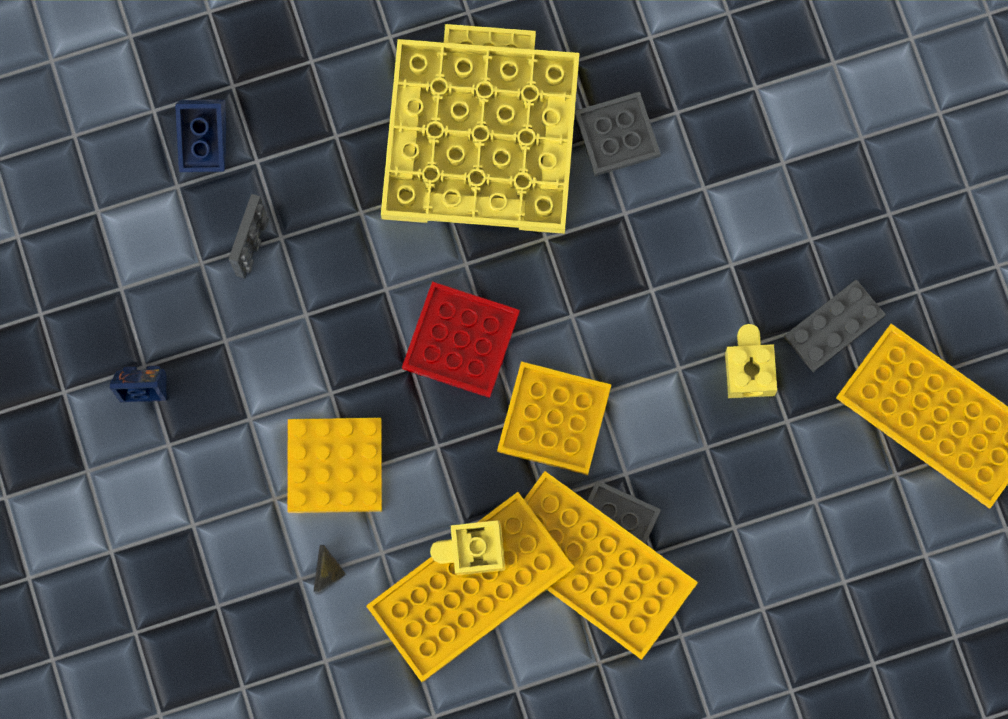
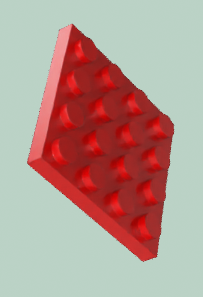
M432 282L402 369L490 398L520 310Z

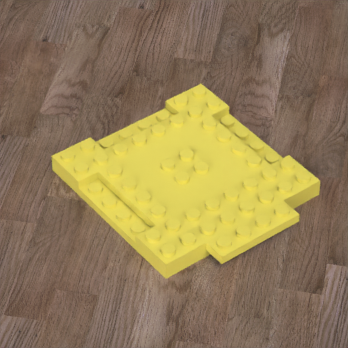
M445 24L444 43L398 39L381 218L384 220L422 223L440 221L517 227L519 230L565 234L579 53L534 50L536 31Z

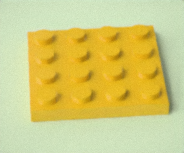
M521 362L497 452L588 475L611 384Z
M288 419L287 512H382V419Z

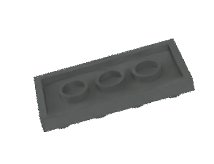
M855 280L785 334L784 338L814 373L883 319L886 314L861 284Z

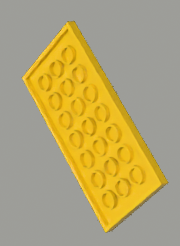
M890 324L836 399L990 509L1008 485V406L896 326Z
M544 471L524 500L575 567L574 570L547 590L643 660L698 582Z
M519 492L478 521L498 520L501 523L506 570L457 575L455 574L454 563L440 564L430 557L366 605L422 683L575 569Z

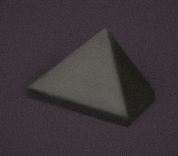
M320 545L313 590L316 595L322 594L346 575L325 545Z

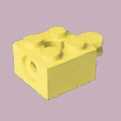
M746 324L738 331V346L727 347L725 352L728 398L775 396L777 381L774 344L761 345L758 327Z
M498 520L451 525L452 539L436 541L431 547L430 553L434 561L440 564L454 563L455 574L457 575L506 570L501 523Z

